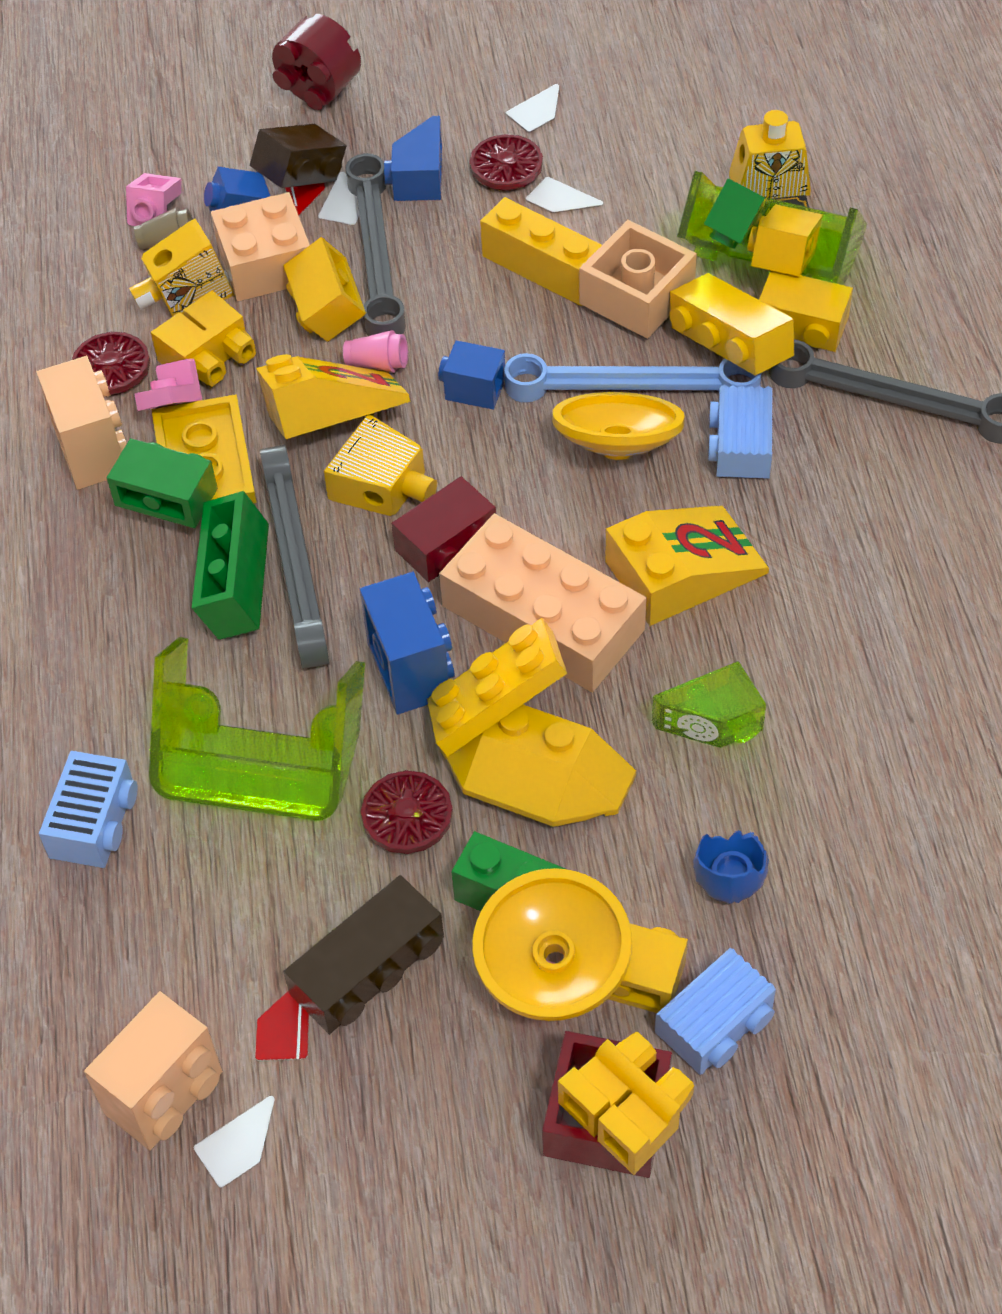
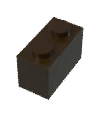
M315 123L259 129L249 166L280 188L332 182L337 180L342 168V160L347 145Z

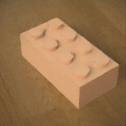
M495 513L439 573L442 606L505 643L509 641L510 636L518 628L528 624L532 625L543 618L554 633L567 671L564 677L592 693L645 630V596Z

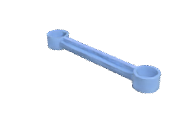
M525 353L509 359L504 368L506 393L512 399L525 403L540 399L547 390L720 391V386L724 384L728 387L731 385L736 387L743 385L747 388L751 385L756 388L761 385L762 373L755 376L727 359H723L719 367L547 366L545 361L539 356ZM522 374H532L538 377L531 382H520L514 379ZM741 374L750 377L752 380L740 383L734 382L727 377Z

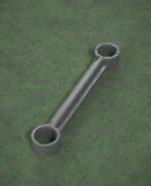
M358 154L347 162L346 177L349 191L357 196L369 300L364 304L366 314L363 316L365 332L368 336L391 330L396 334H403L406 329L405 311L402 301L395 297L393 293L381 202V193L387 186L385 185L384 161L374 154ZM363 174H373V175H374V176L368 177V178H360V177H358V176L363 175ZM381 315L395 316L394 319L385 322L373 320Z
M794 340V356L787 360L798 361L803 366L789 368L779 363L769 369L773 382L784 388H799L809 381L976 424L982 437L990 442L1002 444V423L996 422L989 417V415L1002 414V393L993 394L984 401L829 362L814 358L812 348L799 340Z
M286 444L260 449V455L302 669L327 665L330 664Z

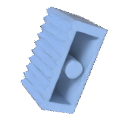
M725 384L720 386L719 402L710 401L709 428H717V435H709L708 461H717L716 477L770 479L772 461V388L769 386L762 388L760 385L756 388L751 385L747 388L743 385L739 387L735 385L728 387Z
M729 948L656 1014L655 1033L701 1075L712 1064L716 1068L722 1067L738 1048L736 1041L740 1040L748 1031L753 1034L759 1033L770 1022L775 1013L772 1008L776 989L772 983H768L764 976H760L759 972L753 969L750 963L745 962L742 956L737 955L734 949Z

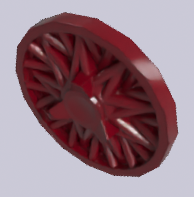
M510 134L492 136L478 143L471 152L470 169L473 177L485 186L502 190L521 188L533 182L541 173L543 156L540 148L533 141L519 135Z
M110 331L97 334L84 341L75 350L72 360L87 356L93 372L102 370L110 395L125 392L139 384L147 375L150 366L147 346L138 337L126 332Z
M408 770L388 774L375 782L365 794L361 807L364 830L374 844L389 852L402 854L424 851L438 843L450 828L453 814L449 792L439 780L424 772Z

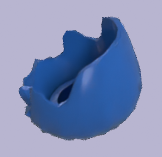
M738 830L728 840L722 836L710 837L708 834H705L699 843L693 859L696 882L704 889L708 896L715 900L728 904L733 902L739 903L751 897L763 886L768 874V854L764 850L758 836H754V832L742 835V832Z

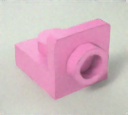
M144 173L126 186L127 223L131 226L141 225L143 222L167 212V205L181 194V178Z
M184 359L158 365L156 367L158 380L150 382L151 390L134 394L138 411L201 401L202 395L194 359Z

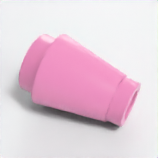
M391 330L347 340L343 345L344 362L350 366L395 373L397 368H405L407 365L408 345L404 334H396Z

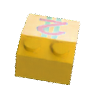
M287 354L272 357L266 361L265 366L256 368L269 417L285 439L410 402L408 392L388 372L299 356L291 358V355Z
M723 505L645 511L606 528L605 562L620 583L646 597L645 620L649 626L769 573L767 564Z

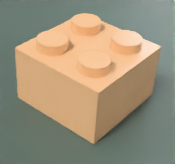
M287 192L211 211L217 247L236 301L287 289L286 284L289 281L283 265L310 245L290 193Z
M627 220L579 268V304L648 339L670 316V291L695 279L697 253Z
M84 356L36 371L55 433L76 489L106 481V477L127 442L122 430L115 431V428L122 426L114 400H104V397L109 396L110 393L102 370L93 372L88 357Z
M161 991L151 999L84 1070L103 1113L149 1151L160 1140H167L177 1131L183 1121L184 1113L197 1099L203 1100L211 1094L219 1082L220 1074L223 1072L208 1028Z

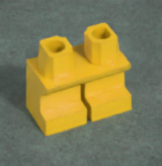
M213 290L183 309L184 315L179 312L151 331L158 362L163 365L184 359H194L198 379L211 387L224 378L226 374L225 361L232 357L238 363L245 364L256 355L254 340L245 330L243 316Z
M639 1032L633 1033L616 1046L607 1039L599 1047L595 1057L579 1070L575 1067L558 1080V1103L593 1137L598 1133V1142L633 1175L679 1128L680 1112L688 1104L694 1093L693 1082L679 1069L672 1067L656 1083L644 1073L656 1061L657 1052L652 1044Z

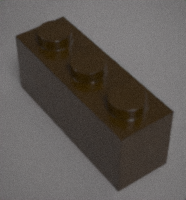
M399 875L283 971L289 994L330 1035L340 1025L347 1026L354 1022L363 1012L368 1001L380 991L385 993L394 988L408 967L418 959H427L439 948L444 938L442 914L402 875Z

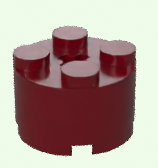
M315 14L312 18L305 16L275 45L272 52V61L275 68L272 74L273 79L281 89L290 90L298 98L304 100L309 107L314 110H320L329 104L359 73L361 68L359 50L357 48L353 52L347 42L351 36L335 20L322 14Z

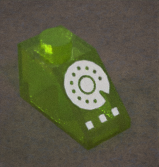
M737 661L654 695L652 723L657 730L722 748L734 742H747L760 731H763L766 703L740 662Z

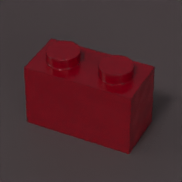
M460 476L391 523L394 550L429 583L439 576V573L494 513L496 514V507Z

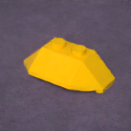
M521 705L449 757L441 750L463 794L552 827L586 821L603 814L605 817L618 814L636 777V770L592 728L526 705Z

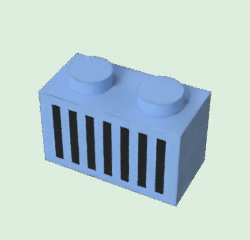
M70 751L39 831V836L48 858L100 868L106 867L111 851H116L121 843L123 833L121 822L126 809L133 808L137 797V781L132 778L127 760Z

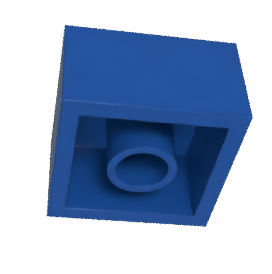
M413 571L359 588L367 643L396 714L398 715L428 705L427 698L431 696L434 689L442 682L455 677L453 664L447 652L452 650L450 635L444 623L436 624L433 615L437 611L429 587L421 589Z

